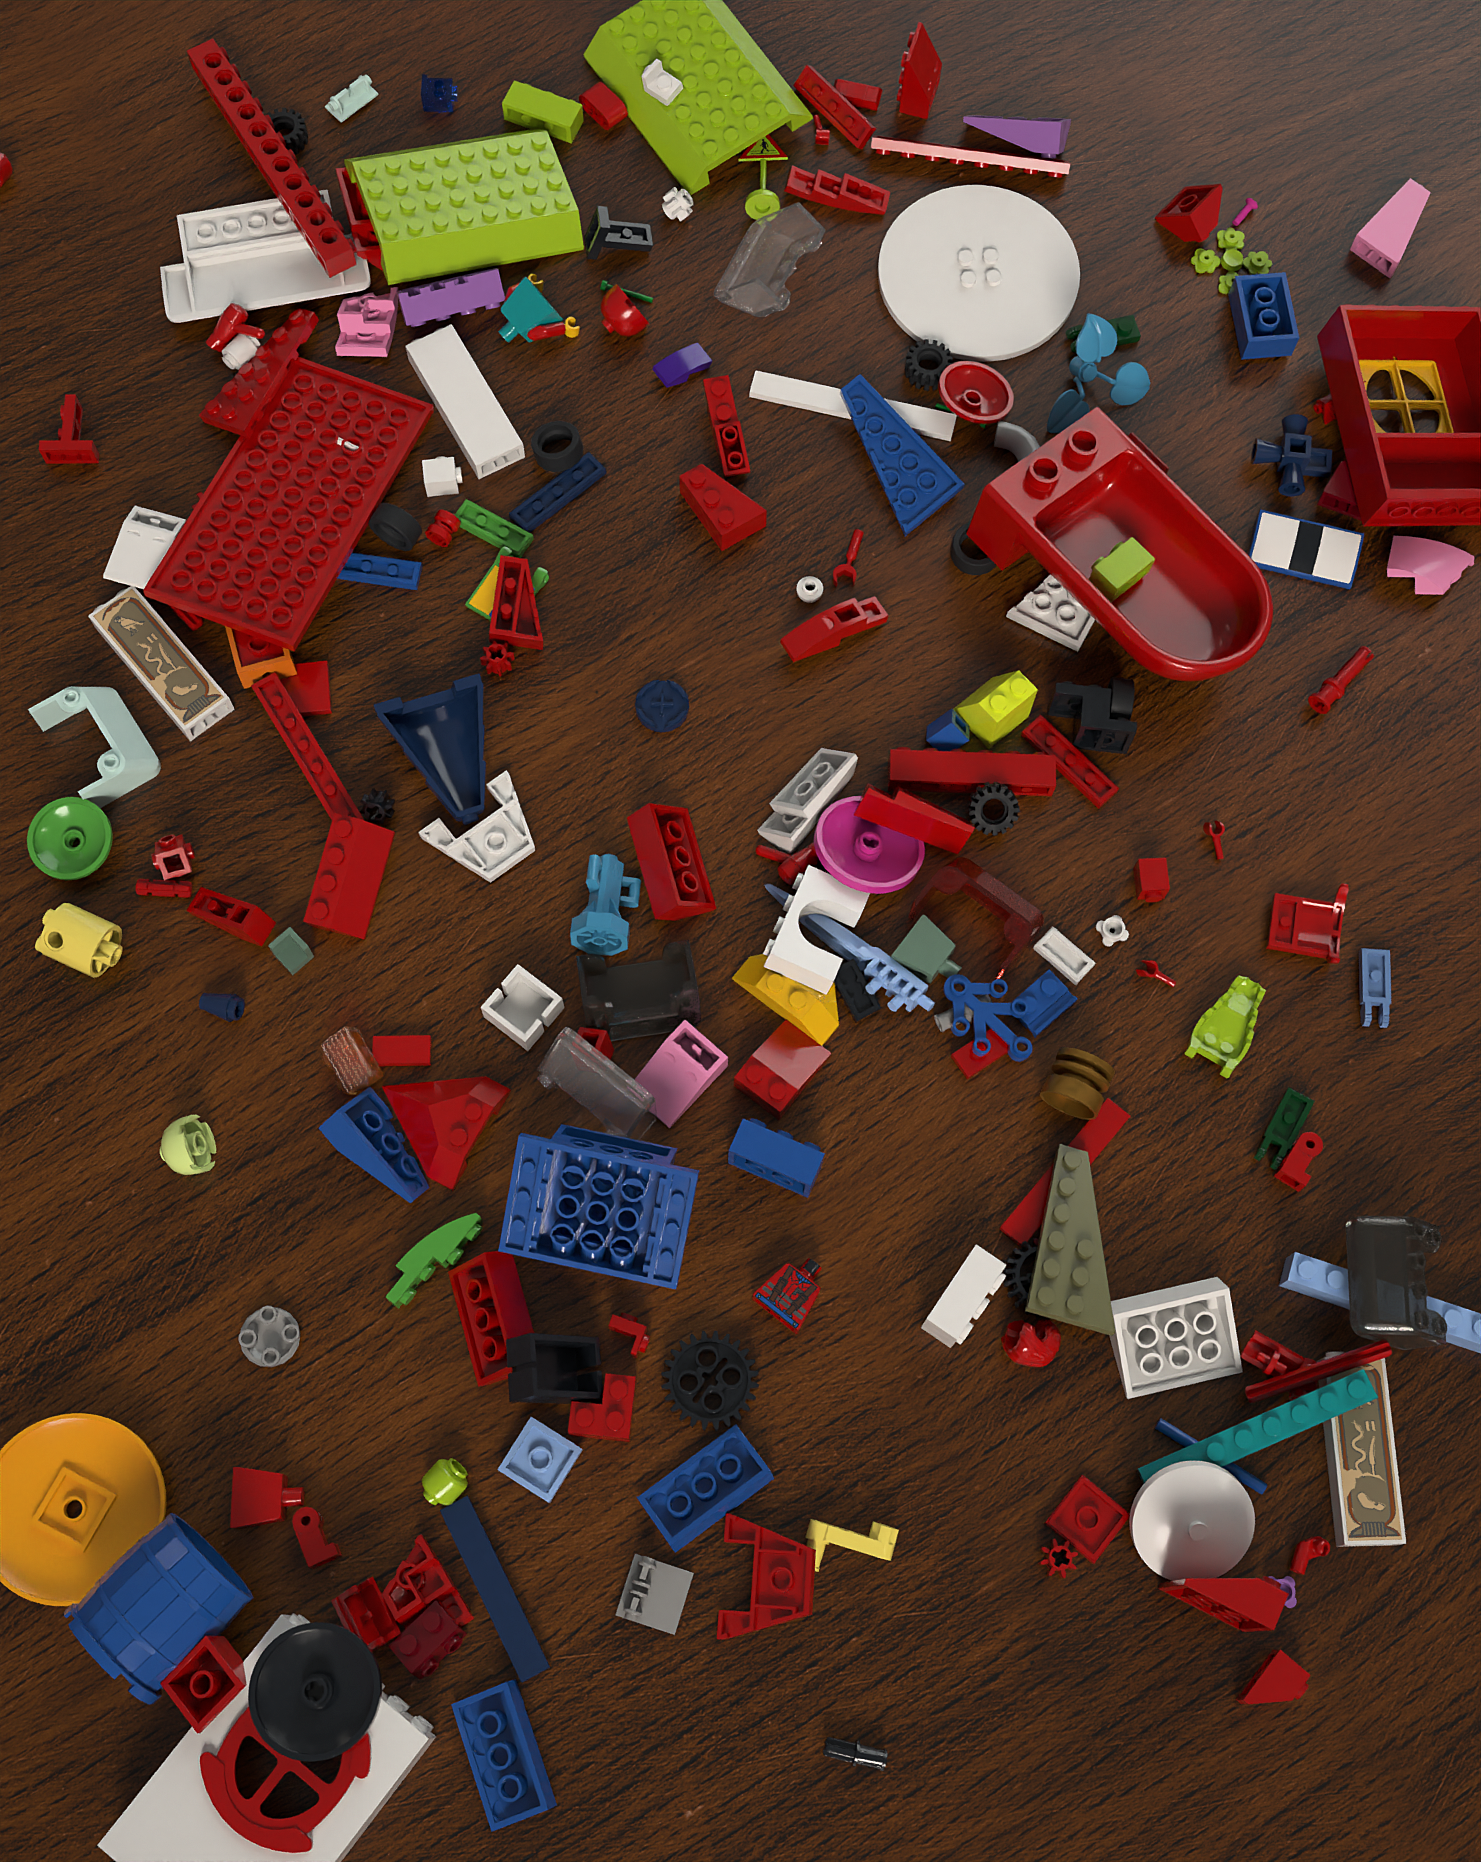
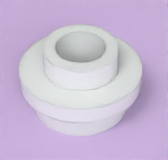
M804 577L797 584V595L804 602H815L823 594V584L815 577ZM812 586L815 589L809 591L805 587Z

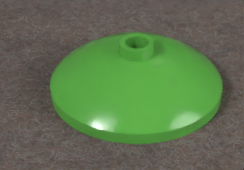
M79 797L57 799L44 806L32 820L27 835V847L34 864L45 874L60 880H76L96 871L108 857L113 841L112 827L106 814L91 801L83 800ZM76 839H80V844L77 847H73V842Z

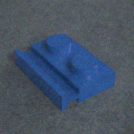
M1049 969L1016 998L1025 1000L1029 1006L1028 1012L1023 1017L1017 1019L1036 1038L1076 1003L1077 998L1068 991L1069 989ZM1016 1004V1011L1023 1012V1007Z

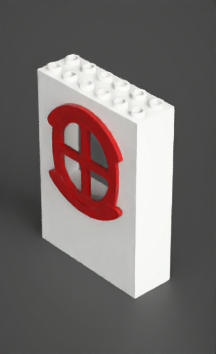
M294 1613L292 1615L281 1614L243 1662L247 1685L201 1733L197 1734L193 1727L190 1728L99 1842L98 1846L116 1862H341L436 1738L431 1732L434 1727L420 1715L418 1717L411 1716L407 1712L409 1705L396 1695L388 1696L382 1691L380 1707L372 1726L356 1745L342 1754L341 1765L334 1782L330 1784L324 1782L302 1761L288 1758L275 1751L262 1739L253 1723L249 1709L248 1690L254 1666L265 1648L285 1631L310 1623L300 1614L298 1616ZM246 1736H252L278 1760L277 1766L250 1799L242 1796L236 1781L237 1755L241 1743ZM289 1771L294 1772L319 1794L317 1804L297 1816L270 1818L261 1812L262 1803Z

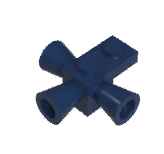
M1293 414L1282 419L1284 437L1280 445L1255 438L1252 448L1251 464L1277 462V472L1283 473L1278 491L1284 496H1299L1305 492L1303 475L1329 478L1331 474L1332 450L1311 448L1312 436L1305 435L1308 419L1303 415Z

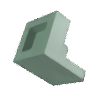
M291 927L269 944L273 955L292 975L314 958L309 946Z

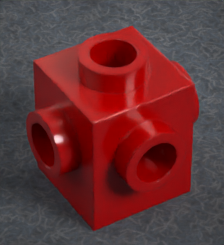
M167 835L162 837L158 842H155V853L151 854L156 870H161L164 880L180 877L192 872V859H195V853L191 843H185L183 835Z

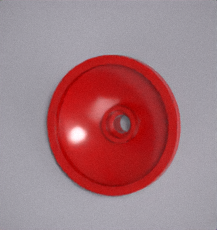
M974 361L955 362L944 369L938 381V390L942 401L949 410L966 421L977 424L996 423L1004 419L1013 406L1014 396L1009 383L1000 373L985 364Z

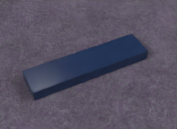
M590 452L586 453L572 468L563 471L509 513L510 519L518 527L529 533L603 477L606 474V468Z

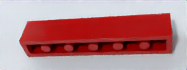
M908 747L890 749L888 759L889 791H895L898 785L908 791L975 793L977 791L976 787L979 785L982 788L985 786L984 783L989 782L991 785L994 782H999L1000 785L1004 784L1009 790H1012L1014 795L1052 796L1056 788V755H1048L1046 752L1021 754L1018 751L993 753L991 750L966 752L963 749H953L951 751H939L935 748L911 750Z

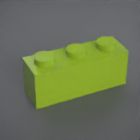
M515 80L502 102L504 120L529 129L547 130L549 136L571 144L584 121L582 104Z

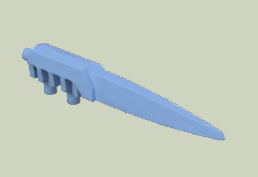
M765 884L764 886L770 894L784 906L789 894L771 884ZM809 914L799 919L806 928L844 959L850 961L854 958L860 971L864 972V978L867 981L872 978L865 986L868 993L874 994L880 987H884L887 990L885 995L889 998L894 995L895 997L888 1002L890 1010L895 1012L904 1003L907 1005L906 1010L909 1012L918 1004L927 1011L933 1008L935 1002L925 995L928 985L880 948L870 946L826 915Z

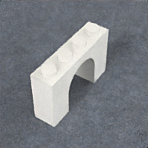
M808 865L804 875L798 873L792 886L793 889L797 890L795 896L789 894L782 909L787 912L785 918L779 917L773 932L778 934L776 939H769L763 954L768 956L764 967L827 995L843 959L809 943L799 929L798 920L805 915L822 914L854 928L863 912L870 893L850 888L839 882L832 875Z

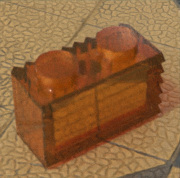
M345 1026L333 1034L332 1037H329L328 1040H325L324 1043L320 1044V1048L324 1053L322 1060L327 1067L333 1069L337 1077L335 1083L343 1093L358 1095L384 1076L358 1028Z

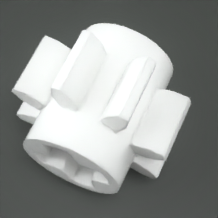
M674 187L663 196L665 202L662 204V208L670 219L673 220L678 217L679 221H682L693 212L690 208L693 205V199L685 189L678 191Z

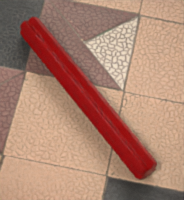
M1384 1339L1247 1386L1245 1394L1250 1403H1255L1386 1358L1392 1354V1349L1388 1341Z

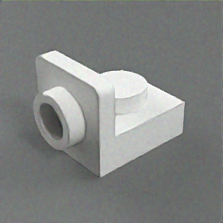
M658 59L651 65H648L643 71L644 91L666 106L683 89L682 82L664 71L662 62Z

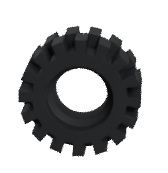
M278 108L274 109L275 114L273 115L268 112L267 114L274 124V131L276 133L282 129L293 130L290 134L283 136L286 149H291L295 155L299 154L298 148L303 151L305 149L304 144L307 145L308 133L299 112L295 114L293 109L287 112V108H282V112H278Z
M925 339L923 345L918 341L916 346L912 345L907 353L905 376L909 378L911 385L916 382V388L918 389L923 385L925 391L929 390V386L936 390L942 372L952 364L951 351L949 348L945 350L943 343L937 346V340H933V344H929V339ZM932 360L938 364V368L935 370H925L919 366V362Z
M989 782L984 783L985 786L982 788L979 785L976 787L977 791L970 794L971 799L967 803V811L972 824L975 825L978 831L982 830L983 834L986 835L992 833L995 836L1000 831L1002 834L1006 833V828L1012 829L1014 820L1017 821L1019 818L1017 813L1020 812L1014 793L1006 785H1000L999 782H994L991 785ZM990 799H998L1004 805L1002 814L997 818H988L983 814V806Z

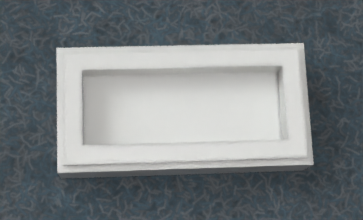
M1054 927L1033 948L1075 985L1095 965L1092 959Z

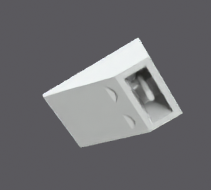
M134 506L124 520L103 577L118 583L144 589L184 526L186 519Z

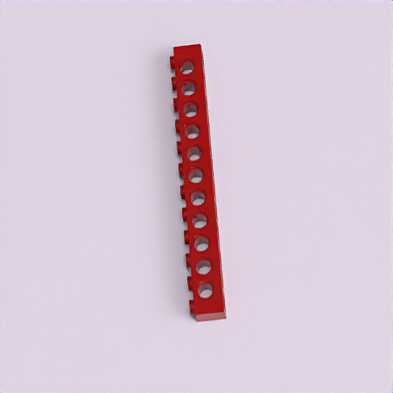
M211 39L187 50L192 69L329 278L357 265L354 256L357 250L351 238H345V232L339 220H333V214L327 202H321V195L315 184H309L310 180L305 169L297 166L298 161L291 149H286V143L282 134L274 131L275 127L268 114L264 116L262 113L263 108L258 98H252V92L248 83L245 80H240L241 76L234 63L230 65L228 62L230 60L224 47L219 48L214 39Z

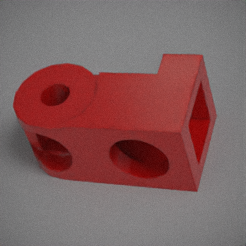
M1305 1132L1296 1139L1274 1174V1177L1294 1190L1301 1191L1311 1178L1310 1175L1305 1173L1306 1168L1311 1160L1323 1149V1141L1320 1136L1313 1132Z
M303 1507L297 1510L293 1516L292 1523L308 1568L314 1570L342 1557L338 1544L334 1542L328 1544L322 1529L324 1520L321 1513L311 1507Z

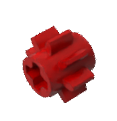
M493 641V644L488 648L483 647L485 656L480 657L481 665H487V674L493 672L501 677L502 673L506 670H512L509 661H513L515 658L513 652H508L507 643L501 645Z
M1052 1539L1051 1549L1046 1547L1040 1548L1041 1552L1045 1554V1558L1039 1562V1565L1046 1564L1049 1568L1047 1576H1052L1055 1571H1059V1576L1066 1578L1065 1569L1076 1570L1077 1567L1072 1564V1557H1076L1078 1552H1070L1068 1549L1069 1541H1065L1062 1546H1058L1056 1539ZM1061 1551L1063 1553L1061 1558L1065 1563L1056 1566L1054 1565L1055 1558L1052 1556V1553L1055 1554Z

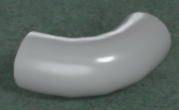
M998 421L994 447L1009 450L1016 456L1018 462L1040 447L1036 438L1024 428L1008 422Z

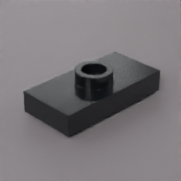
M854 958L840 965L834 979L835 987L856 1023L881 1009V1006L875 995L866 991L865 986L868 983Z

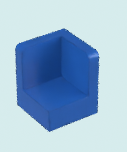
M952 708L927 726L926 740L933 748L939 751L958 749L969 741L970 726Z

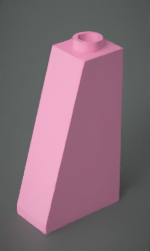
M1410 178L1357 233L1350 250L1388 278H1391L1402 258L1431 192Z

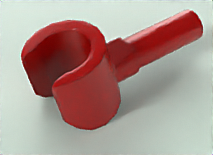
M814 115L813 119L816 126L815 143L829 145L830 130L822 129L819 115Z
M1215 820L1216 829L1212 832L1211 824L1205 822L1203 830L1205 834L1212 836L1217 860L1224 859L1220 837L1225 831L1224 825Z
M1141 960L1142 963L1146 964L1147 971L1136 969V973L1141 977H1154L1171 987L1176 985V981L1158 970V965L1155 961Z

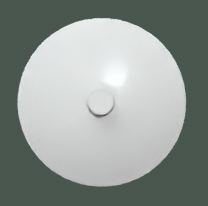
M1183 1461L1159 1470L1142 1485L1131 1507L1130 1533L1143 1561L1160 1576L1172 1581L1186 1578H1217L1231 1570L1247 1552L1255 1528L1254 1508L1244 1487L1229 1471L1209 1462Z

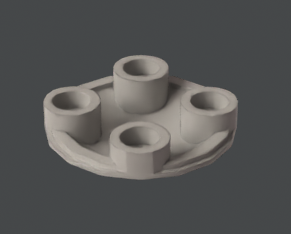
M265 1306L255 1311L246 1319L238 1340L242 1352L249 1361L263 1367H274L284 1364L294 1355L299 1346L300 1330L297 1321L289 1312L281 1308Z

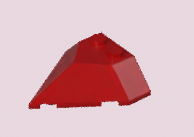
M486 1076L382 1086L427 1177L452 1191L468 1165L465 1160L492 1114L497 1115L511 1092V1089Z

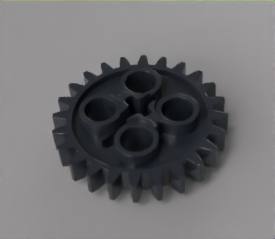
M702 1331L701 1340L698 1341L691 1334V1344L687 1345L684 1341L680 1340L679 1344L682 1350L678 1352L671 1349L670 1351L675 1360H665L664 1362L670 1368V1371L662 1372L661 1376L668 1379L669 1382L661 1385L662 1390L671 1391L664 1400L665 1402H675L670 1409L672 1413L678 1410L682 1411L679 1418L681 1422L687 1417L691 1418V1428L698 1421L702 1422L703 1431L707 1429L708 1423H712L715 1431H718L719 1422L721 1421L729 1428L730 1417L733 1416L736 1420L740 1421L739 1410L750 1411L749 1406L745 1403L746 1400H756V1397L750 1393V1390L758 1389L759 1384L752 1382L751 1379L759 1376V1372L750 1371L749 1369L756 1361L755 1359H745L749 1353L748 1348L742 1351L738 1350L740 1340L735 1341L732 1345L729 1343L730 1334H726L723 1340H719L718 1332L714 1331L712 1339H708L706 1332ZM704 1352H710L715 1356L716 1361L712 1366L705 1367L699 1363V1356ZM722 1359H727L726 1365L716 1375L715 1382L717 1385L710 1384L700 1400L694 1403L692 1401L705 1384L703 1376L710 1377ZM728 1370H734L739 1374L740 1380L735 1385H728L723 1381V1374ZM686 1376H692L697 1380L698 1385L692 1391H685L680 1386L681 1380ZM714 1394L721 1398L722 1404L718 1409L710 1410L705 1406L704 1401L708 1395Z

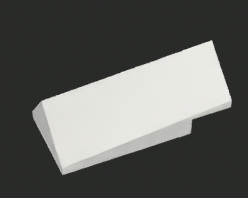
M821 748L769 803L775 812L757 830L759 834L780 851L793 855L819 821L822 813L833 803L853 777L858 760L857 755Z

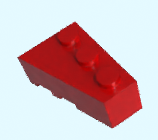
M700 464L679 476L681 495L721 551L766 527L767 510L705 465Z

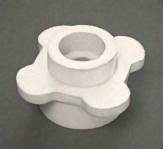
M1114 915L1096 924V930L1101 933L1103 937L1102 943L1105 946H1112L1114 942L1119 940L1125 941L1129 936L1120 916ZM1110 929H1114L1115 932L1111 933Z

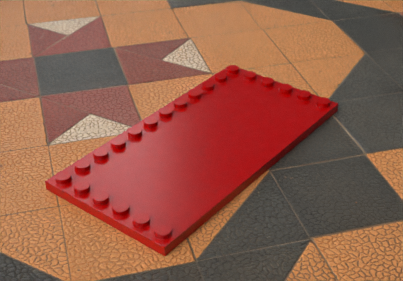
M297 357L292 362L290 360L286 367L289 371L273 400L263 406L262 412L264 415L261 420H255L251 429L254 432L250 439L240 435L143 589L146 597L294 652L367 528L370 518L381 504L434 412L433 404L301 357ZM339 437L344 439L341 445L337 444ZM348 441L359 448L351 451L345 448L344 444Z

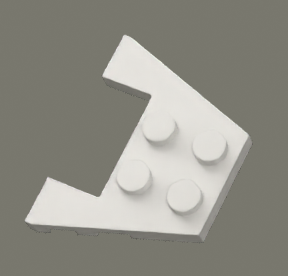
M507 770L486 784L487 789L502 807L456 839L440 818L419 831V835L424 841L490 883L535 851L533 840Z

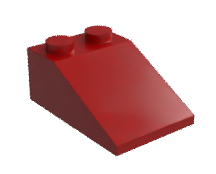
M785 1020L751 1055L735 1075L734 1087L776 1119L780 1120L831 1056V1052L788 1020Z

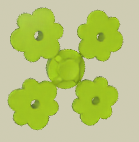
M1232 227L1227 228L1226 231L1220 230L1217 233L1218 247L1225 248L1226 251L1222 255L1221 260L1218 256H1214L1213 250L1206 251L1202 248L1197 249L1191 258V263L1195 265V271L1198 273H1205L1206 271L1213 273L1215 267L1220 265V262L1226 270H1229L1226 276L1223 275L1219 278L1218 290L1222 294H1229L1234 278L1238 276L1234 271L1239 270L1242 265L1249 269L1248 272L1251 275L1268 274L1269 268L1272 266V261L1268 260V254L1264 251L1258 253L1250 252L1248 257L1243 260V255L1237 249L1243 248L1245 235L1241 231H1235Z

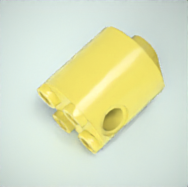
M63 903L56 910L49 909L43 917V924L45 926L35 944V949L43 955L93 978L99 977L109 966L113 967L119 961L122 954V946L120 945L122 929L118 925L70 903Z

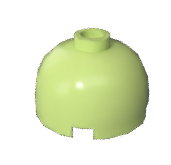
M189 1115L172 1122L162 1136L160 1146L161 1158L173 1171L179 1174H200L210 1171L215 1164V1161L211 1162V1153H216L214 1136L206 1122L200 1123L197 1120L200 1117L198 1115Z

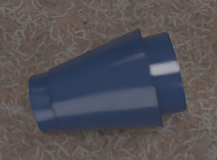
M203 993L199 1000V1008L228 1022H232L233 1020L238 1021L242 1017L245 1002L237 994Z

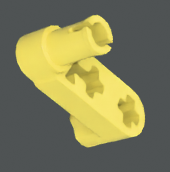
M810 1519L806 1538H808L806 1546L816 1550L815 1571L817 1572L820 1569L819 1566L826 1544L829 1545V1543L891 1561L899 1529L872 1522L869 1536Z

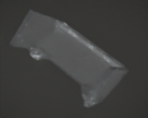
M565 1027L560 1032L537 1068V1079L548 1089L555 1087L565 1091L603 1123L607 1129L604 1132L606 1134L639 1140L657 1119L655 1098L643 1086L569 1027Z

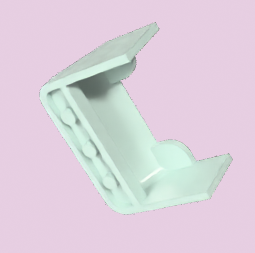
M68 687L28 710L44 732L87 708L112 749L102 754L97 762L98 770L103 778L78 791L83 800H89L99 808H102L159 774L161 763L116 690L110 687Z

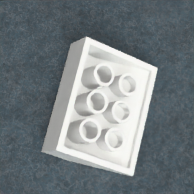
M1218 1277L1111 1301L1115 1334L1113 1336L1109 1335L1127 1399L1243 1372L1230 1290Z

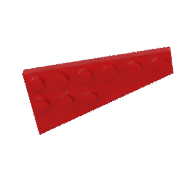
M301 308L293 311L289 315V319L273 332L272 337L256 350V355L248 363L241 366L235 377L222 387L221 392L205 405V409L199 414L203 422L250 439L254 432L251 429L255 420H261L264 415L262 412L263 406L273 400L289 372L286 368L290 360L292 362L297 359L299 354L296 350L300 344L307 342L319 319L316 314Z

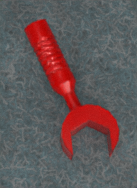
M855 529L846 553V564L838 565L833 571L832 581L836 588L837 578L842 575L852 578V585H855L857 573L851 564L857 557L864 532L859 529Z

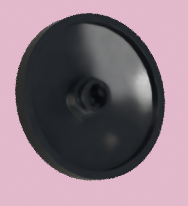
M313 1622L302 1624L280 1634L265 1648L258 1658L249 1683L248 1702L250 1714L262 1739L278 1753L299 1761L330 1759L351 1749L365 1736L372 1726L381 1703L382 1679L380 1668L373 1652L357 1634L347 1628L331 1623Z

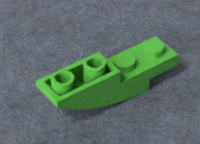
M473 1213L449 1222L430 1233L408 1251L396 1264V1267L403 1273V1276L386 1295L388 1301L398 1309L402 1304L407 1305L414 1298L417 1292L415 1288L421 1280L427 1281L434 1273L436 1267L433 1265L436 1262L445 1269L450 1263L454 1265L463 1255L464 1251L462 1248L468 1240L474 1241L483 1229L481 1227L483 1223L481 1217L477 1213Z

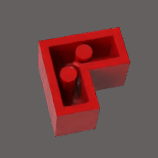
M605 1373L602 1404L571 1401L568 1434L576 1437L630 1442L637 1384L636 1376Z

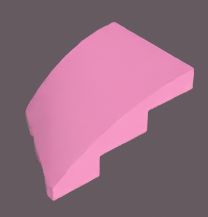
M398 287L390 288V293L375 296L372 292L360 297L343 299L337 313L341 330L335 346L337 356H388L397 317Z
M1393 536L1387 566V577H1415V594L1443 595L1450 588V585L1461 577L1462 571L1468 565H1474V556L1459 548L1434 540L1410 536Z

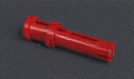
M1360 646L1333 677L1323 681L1322 687L1317 693L1309 696V705L1316 712L1327 714L1331 709L1330 705L1336 699L1342 698L1346 686L1374 658V654L1371 653L1372 651L1368 647Z

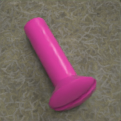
M1247 198L1246 205L1232 223L1238 226L1252 209L1258 208L1257 202L1252 198Z

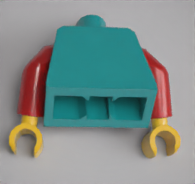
M530 274L528 278L525 277L521 282L508 288L500 311L509 321L498 332L508 343L518 334L528 342L564 334L571 338L578 336L580 327H573L575 326L576 319L568 317L565 324L561 322L564 319L541 293L543 291V280L537 282L535 274Z

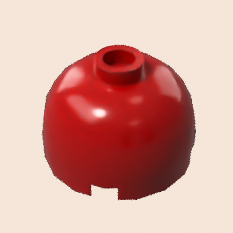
M617 283L603 296L600 303V311L604 319L601 322L610 333L615 330L621 336L629 337L641 332L649 324Z

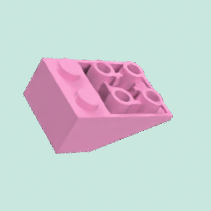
M684 1020L664 1041L628 1087L627 1091L670 1128L727 1068L728 1057L689 1022Z

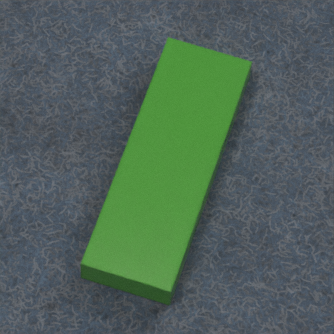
M468 499L463 502L455 514L461 522V528L500 549L504 546L508 547L516 558H521L534 540L533 534Z

